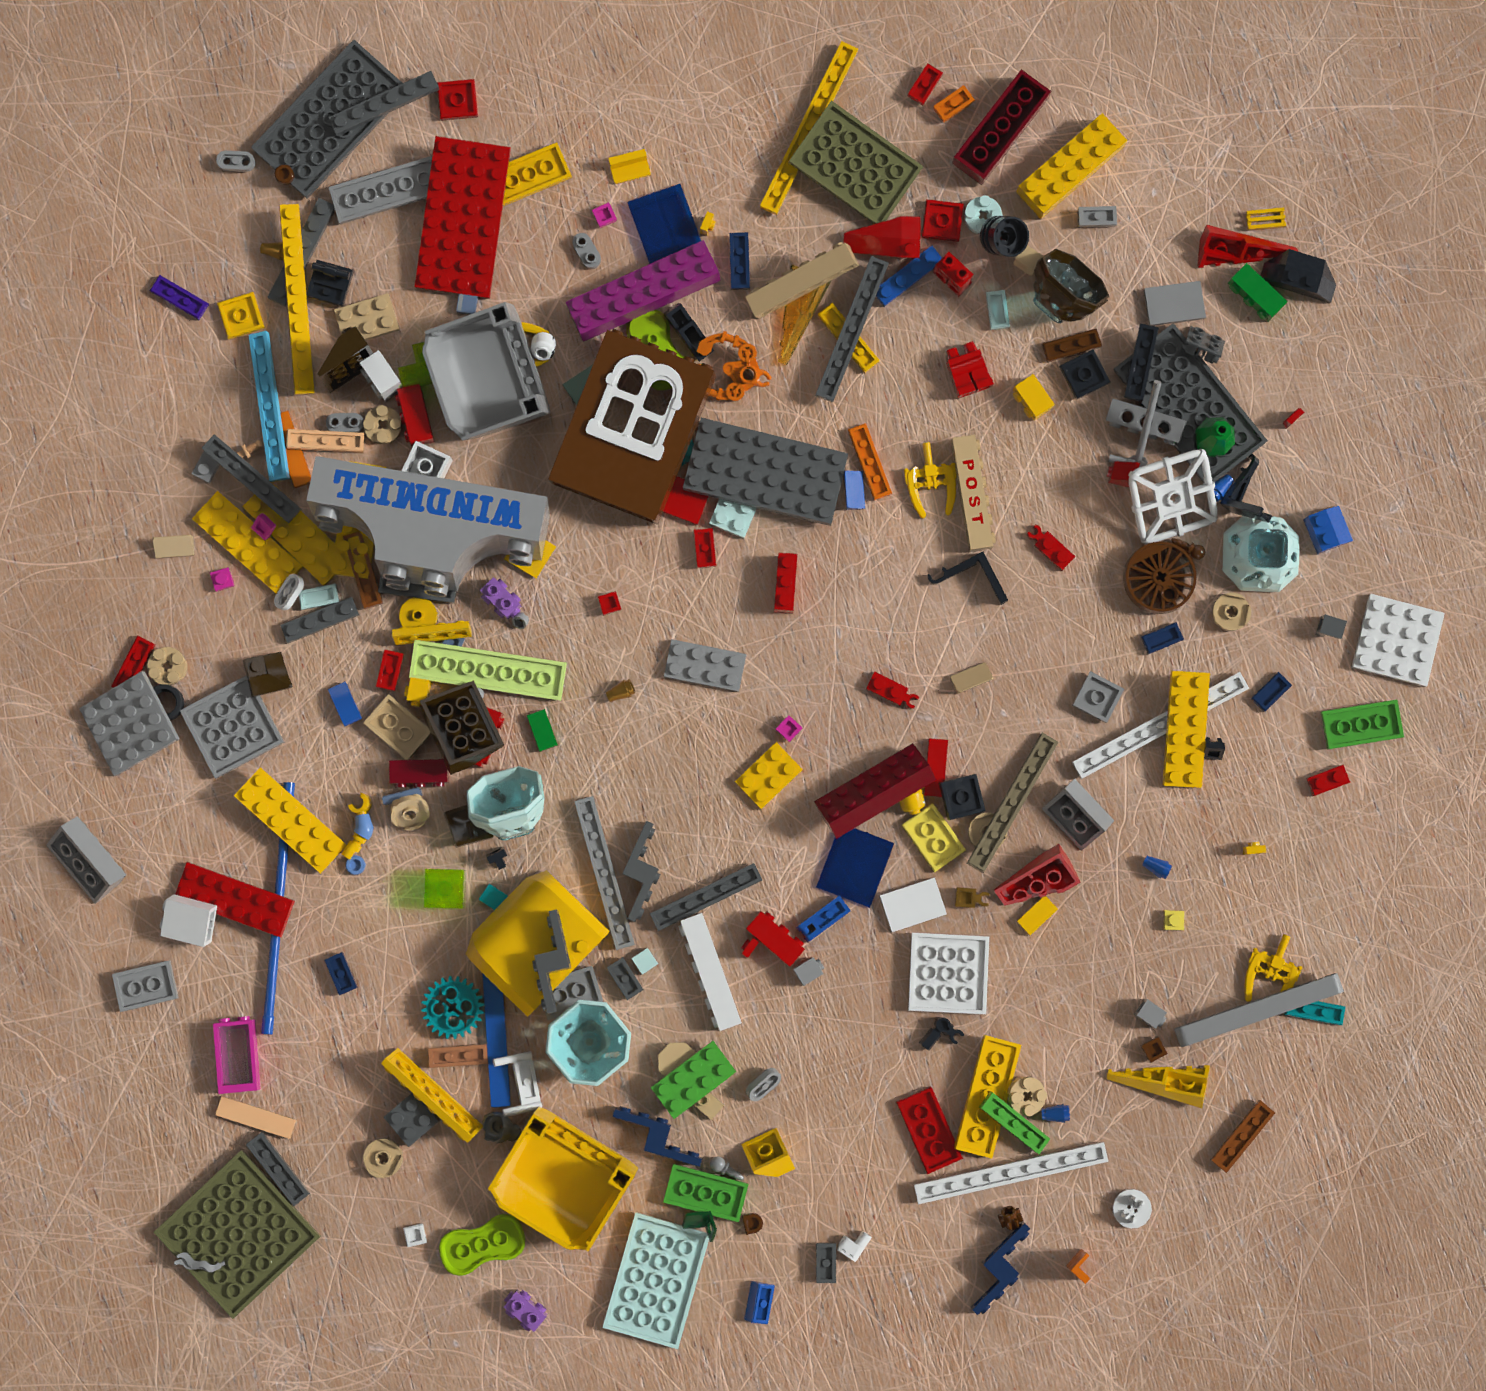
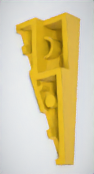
M1204 1065L1203 1068L1186 1066L1185 1069L1150 1067L1143 1068L1142 1071H1131V1068H1126L1125 1071L1112 1072V1069H1108L1107 1080L1202 1108L1210 1066Z

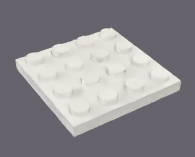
M1369 594L1351 668L1427 687L1445 613Z
M912 933L908 1010L986 1014L989 937Z

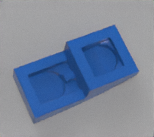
M346 681L328 689L344 726L362 719Z

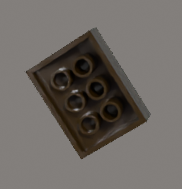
M356 326L353 328L348 327L342 331V335L337 339L317 373L330 393L361 373L360 369H362L360 362L373 354Z
M474 680L420 700L421 713L450 775L471 767L504 746Z

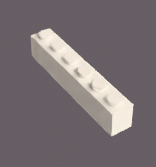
M700 913L681 920L682 925L678 927L682 937L686 936L688 943L685 944L688 955L692 954L695 960L691 963L694 972H699L701 980L698 983L701 991H706L708 998L704 1000L708 1010L712 1009L714 1017H711L714 1028L719 1027V1030L722 1031L741 1024V1019L703 914Z

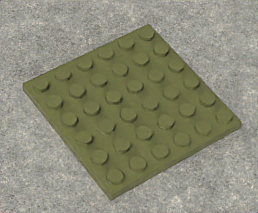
M243 1150L236 1154L154 1231L156 1236L176 1257L179 1253L187 1252L194 1260H205L211 1265L222 1261L225 1262V1265L221 1266L222 1268L214 1272H207L203 1269L187 1270L232 1319L321 1237Z

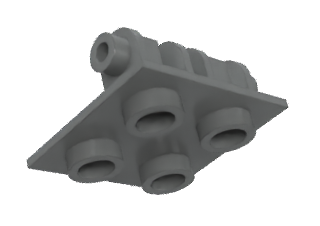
M1190 326L1182 349H1185L1184 352L1194 355L1198 347L1195 354L1196 357L1202 349L1203 352L1200 359L1204 357L1207 351L1204 360L1211 364L1213 362L1217 364L1219 358H1221L1225 341L1217 335L1206 333L1202 328Z

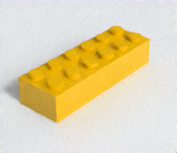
M1102 113L1018 186L1016 193L1042 219L1122 150L1128 140Z

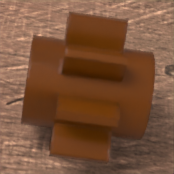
M1013 1206L1002 1208L1001 1214L998 1215L1001 1227H1006L1008 1230L1017 1229L1020 1222L1023 1221L1020 1209H1015Z

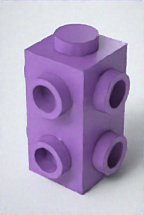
M493 577L480 590L483 594L481 598L488 605L492 603L496 607L494 611L501 618L504 616L507 619L510 617L514 618V616L521 612L520 608L522 606L519 603L521 599L514 592L510 594L506 590L508 586L500 578L496 580Z
M518 1289L515 1293L511 1291L504 1299L506 1302L504 1306L506 1309L505 1313L512 1319L515 1317L521 1321L520 1325L525 1330L535 1332L548 1314L545 1312L547 1309L539 1302L535 1304L531 1301V1296L526 1291L522 1290L520 1292Z

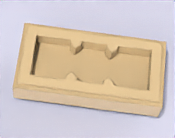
M710 1092L694 1104L711 1120L724 1106Z

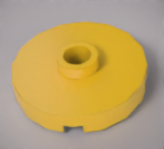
M414 597L408 599L399 611V620L403 627L436 625L437 610L428 599ZM417 612L421 613V618L419 619L415 618Z

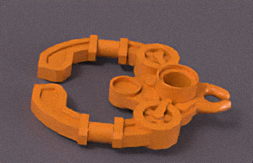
M723 331V333L708 336L699 343L697 352L703 356H707L712 351L713 344L718 342L724 344V341L733 343L732 347L739 348L738 356L740 360L737 362H727L723 365L724 373L732 378L733 383L729 384L726 390L719 388V391L711 389L709 396L716 398L718 401H738L753 386H769L770 383L768 381L762 383L759 380L762 375L768 380H771L772 377L768 372L759 368L756 360L757 350L755 346L747 343L738 335L733 336ZM746 369H751L754 372V377L751 380H746L743 376Z

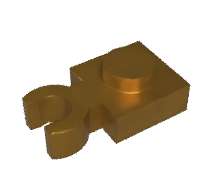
M956 887L955 907L975 908V903L983 907L989 906V903L981 901L982 896H989V893L981 892L977 895L976 889Z

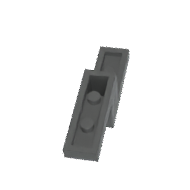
M646 821L622 873L643 883L628 917L629 920L634 922L636 919H641L645 910L642 906L645 901L649 902L653 893L650 891L652 884H657L661 875L658 873V868L638 860L640 856L644 857L648 848L645 846L647 839H652L656 830L653 828L654 824Z
M557 909L549 911L550 916L547 917L548 926L553 928L554 935L551 936L553 947H557V950L534 955L535 960L532 961L534 971L539 974L537 986L539 992H543L544 999H541L543 1011L547 1010V1014L557 1013L549 974L571 969L561 919Z

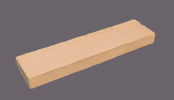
M287 429L286 449L363 453L364 433Z
M221 1096L215 1114L216 1116L288 1139L291 1138L296 1119Z

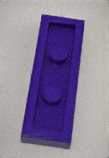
M161 275L158 276L150 289L151 293L198 320L201 319L209 306L206 301Z

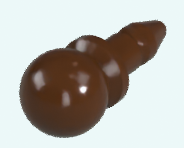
M1171 539L1173 544L1181 547L1183 550H1187L1188 555L1191 554L1192 558L1196 560L1202 559L1206 554L1205 548L1202 545H1195L1193 542L1189 545V543L1180 539Z

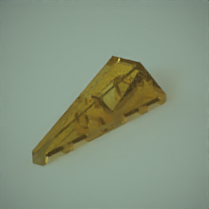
M791 265L790 270L794 271L799 267ZM831 281L785 305L782 327L784 329L783 340L780 341L782 350L781 358L778 359L779 363L788 364Z

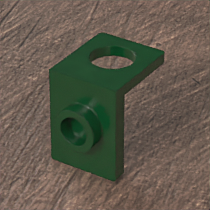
M711 1211L685 1214L682 1224L683 1229L705 1227L709 1241L713 1242L717 1228Z

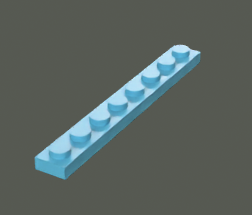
M263 331L248 336L268 476L270 482L290 479L270 337L269 332Z

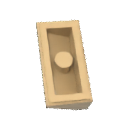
M192 535L153 537L156 558L194 556V540Z
M984 662L952 675L950 679L956 693L959 694L993 680V676Z

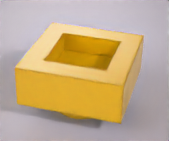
M707 211L700 227V234L707 236L709 231L712 232L714 230L716 221H714L713 213Z
M1250 842L1248 846L1242 847L1243 855L1266 853V846L1260 845L1259 842Z

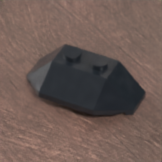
M1291 249L1265 262L1260 274L1272 286L1327 303H1331L1336 288L1335 280L1326 260Z

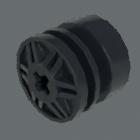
M993 216L982 225L980 242L982 247L990 254L1015 257L1026 249L1029 242V230L1023 220L1017 217Z

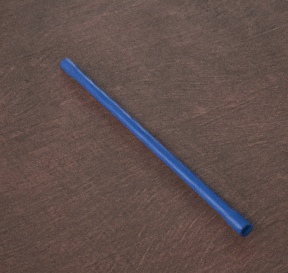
M283 782V788L294 797L295 783ZM279 838L275 893L284 896L289 845ZM272 934L261 1034L273 1035L274 1004L280 937Z

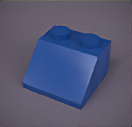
M1339 506L1322 510L1303 519L1317 555L1353 541Z

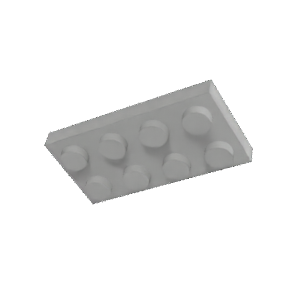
M671 639L664 677L739 692L746 654Z

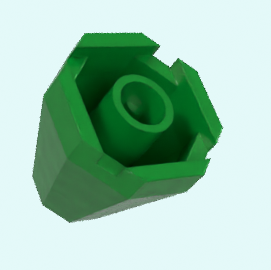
M1223 417L1206 418L1195 430L1196 447L1205 450L1207 457L1224 456L1235 444L1234 427Z

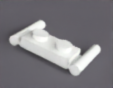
M531 1051L493 1059L494 1067L513 1063L518 1097L521 1103L520 1106L503 1109L504 1117L534 1111L538 1107H542Z

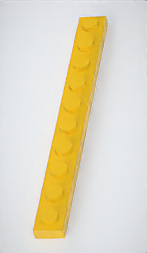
M841 41L760 204V208L772 214H778L799 172L788 162L831 100L834 101L858 52V48Z
M299 204L279 205L294 395L314 394Z

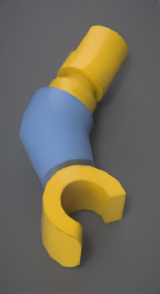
M361 792L359 797L363 799V806L358 809L356 805H348L352 812L357 813V816H355V833L352 836L354 839L348 842L341 853L349 860L355 852L359 853L362 848L361 844H364L366 840L371 838L374 829L370 815L367 814L372 807V800L367 794Z

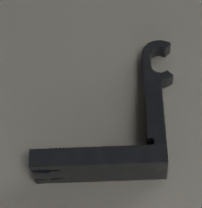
M1254 454L1248 456L1252 460L1247 468H1240L1242 473L1226 492L1220 504L1231 513L1269 523L1272 515L1263 513L1264 509L1262 507L1242 502L1251 477L1259 465V459Z
M984 552L948 570L942 567L944 576L937 580H933L932 575L928 574L929 582L936 585L977 565L978 561L1000 604L1008 602L1007 596Z

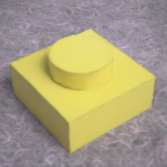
M1164 910L1163 930H1184V911Z

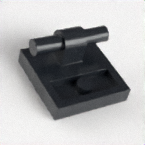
M316 260V263L313 262L311 267L313 273L306 296L344 307L354 273L353 269Z

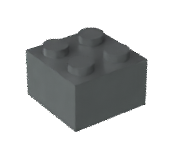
M413 1093L384 1116L385 1120L408 1147L413 1145L441 1121L436 1114L428 1110L426 1104L417 1100Z

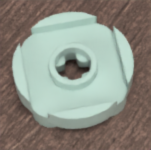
M986 195L971 200L964 213L966 226L976 234L980 233L982 225L986 221L984 218H979V212H986L987 219L993 216H1003L1000 205Z

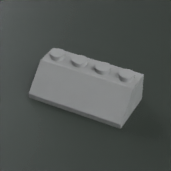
M78 816L60 826L46 845L95 904L118 886L126 876L123 869L114 861L110 853L104 849Z

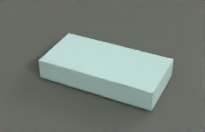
M1005 290L986 292L990 330L1010 328Z
M330 584L302 590L299 594L301 610L340 602L337 585Z

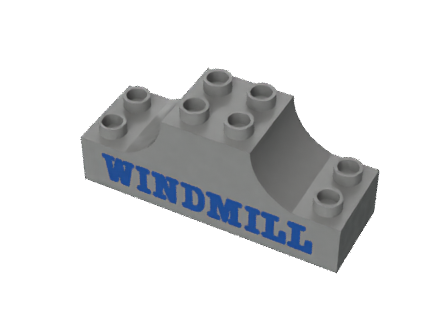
M319 456L315 457L306 500L315 520L320 522V529L332 533H341L343 526L353 527L363 532L374 543L375 562L381 577L387 579L386 586L397 590H409L410 583L424 585V593L437 597H446L448 590L458 591L461 580L469 569L488 557L498 554L510 555L509 562L520 566H531L532 559L542 561L550 520L548 498L546 496Z

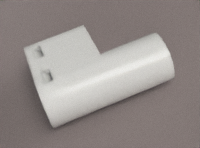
M862 1231L854 1242L844 1235L838 1244L837 1250L856 1262L872 1237Z

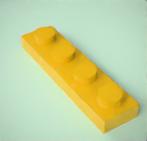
M456 621L455 623H437L436 625L400 627L392 629V637L395 645L412 644L414 640L430 642L472 637V630L469 621Z

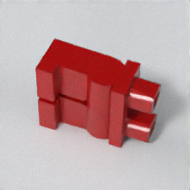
M949 251L935 265L933 274L944 284L948 281L947 287L958 297L972 284L971 279L974 275Z
M973 341L963 345L964 355L959 356L956 347L946 351L948 359L946 365L958 399L974 394V392L977 393L991 388L994 385L981 350H977Z

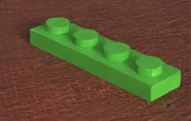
M989 1092L979 1106L981 1110L1036 1154H1040L1050 1140L1048 1136L993 1092Z

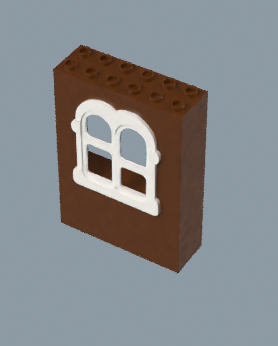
M607 330L548 480L555 486L658 525L716 378L715 371L708 364L702 363L699 365L694 363L695 360L690 357L684 356L680 358L676 356V352L668 349L662 351L658 349L659 346L648 342V345H646L635 336L628 338L619 330ZM627 369H636L643 375V385L638 395H633L617 388L621 374ZM658 380L669 382L673 389L666 413L662 416L643 408L652 383ZM612 397H619L634 404L623 433L602 425ZM639 417H644L660 424L653 444H648L632 437L633 429Z

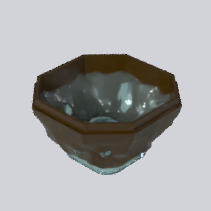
M1054 249L1037 261L1034 269L1035 282L1033 287L1035 297L1033 302L1054 322L1061 324L1064 321L1082 320L1092 315L1098 308L1108 302L1109 294L1103 280L1076 256Z

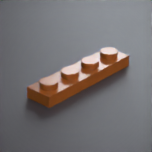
M360 531L343 536V539L346 541L349 538L359 536L360 543H365ZM349 548L347 553L364 609L382 605V597L378 592L379 587L368 553L364 554L369 570L368 579L359 578L358 573L354 570L355 562ZM355 548L353 553L357 556L360 555L357 548Z
M1258 1100L1210 1160L1227 1173L1273 1117L1275 1112L1261 1100Z

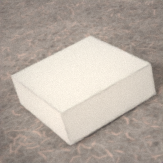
M423 1223L403 1228L407 1247L427 1243Z

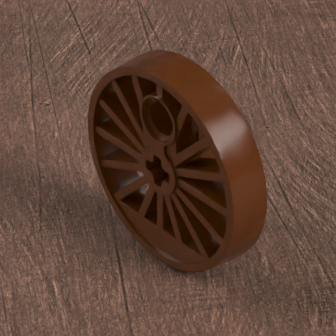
M1153 542L1140 547L1130 556L1123 572L1124 588L1130 600L1140 609L1152 614H1167L1181 608L1193 594L1197 580L1196 568L1191 557L1181 547L1169 542ZM1167 549L1166 554H1165V557H1164V560H1163V563H1162V562H1161V552ZM1173 549L1178 552V555L1166 567L1171 550ZM1155 554H1156L1157 564H1156V562H1155V560H1154V558H1153V555H1155ZM1181 556L1186 560L1187 563L1170 570ZM1148 558L1151 566L1145 561V559ZM1137 563H1140V564L1143 565L1147 570L1142 569V568H1139V567H1136V566H1133V565H1135V564H1137ZM1189 566L1191 571L1189 574H1173ZM1129 570L1147 576L1129 577ZM1158 575L1164 577L1162 580L1157 581L1156 579ZM1191 578V585L1174 579ZM1132 581H1148L1134 589H1131L1130 586ZM1151 585L1139 599L1135 596L1134 592ZM1175 585L1188 589L1187 596L1179 591ZM1154 589L1148 606L1142 601ZM1166 590L1172 592V599H1167L1164 596ZM1156 596L1160 600V609L1153 608ZM1179 596L1183 601L1177 605L1175 600ZM1165 604H1171L1172 607L1165 609Z

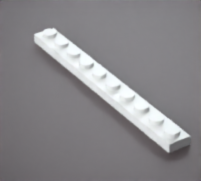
M1240 672L1209 688L1207 711L1249 689ZM1168 711L1073 761L1072 764L1080 779L1166 734Z
M1104 1142L926 1181L914 1184L917 1202L922 1204L1108 1162Z

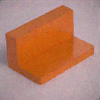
M1080 1249L1066 1267L1086 1284L1091 1278L1079 1267L1089 1255Z

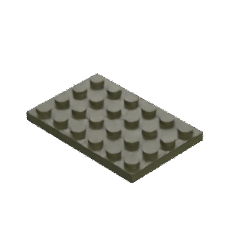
M832 100L788 162L873 224L888 219L924 167Z

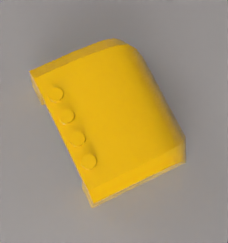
M547 870L526 877L472 933L466 951V956L527 1017L541 1004V999H544L543 992H539L537 986L539 974L533 968L532 961L535 960L534 955L557 950V947H553L551 936L554 935L553 928H549L547 917L550 916L549 911L556 909L559 911L571 963V969L549 974L552 991L610 932Z
M538 1107L488 1187V1190L491 1191L496 1199L499 1208L569 1250L589 1251L633 1180L638 1167L630 1160L547 1109Z

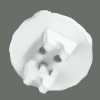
M1135 1189L1123 1190L1114 1199L1112 1212L1116 1220L1122 1226L1130 1229L1139 1228L1146 1224L1152 1212L1151 1202L1143 1192Z

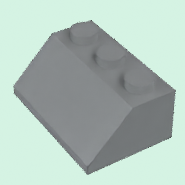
M1076 779L1072 780L1042 808L1081 851L1104 833L1114 822L1112 817Z

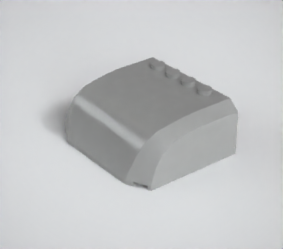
M503 302L425 331V343L422 353L447 426L462 441L490 435L550 414L546 394L519 315L513 304Z

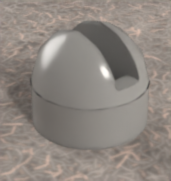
M519 612L512 619L513 625L518 629H524L529 622L528 615L526 616L523 612Z

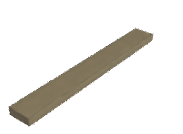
M1043 732L1040 734L966 864L981 873L985 872L1059 743L1058 741Z

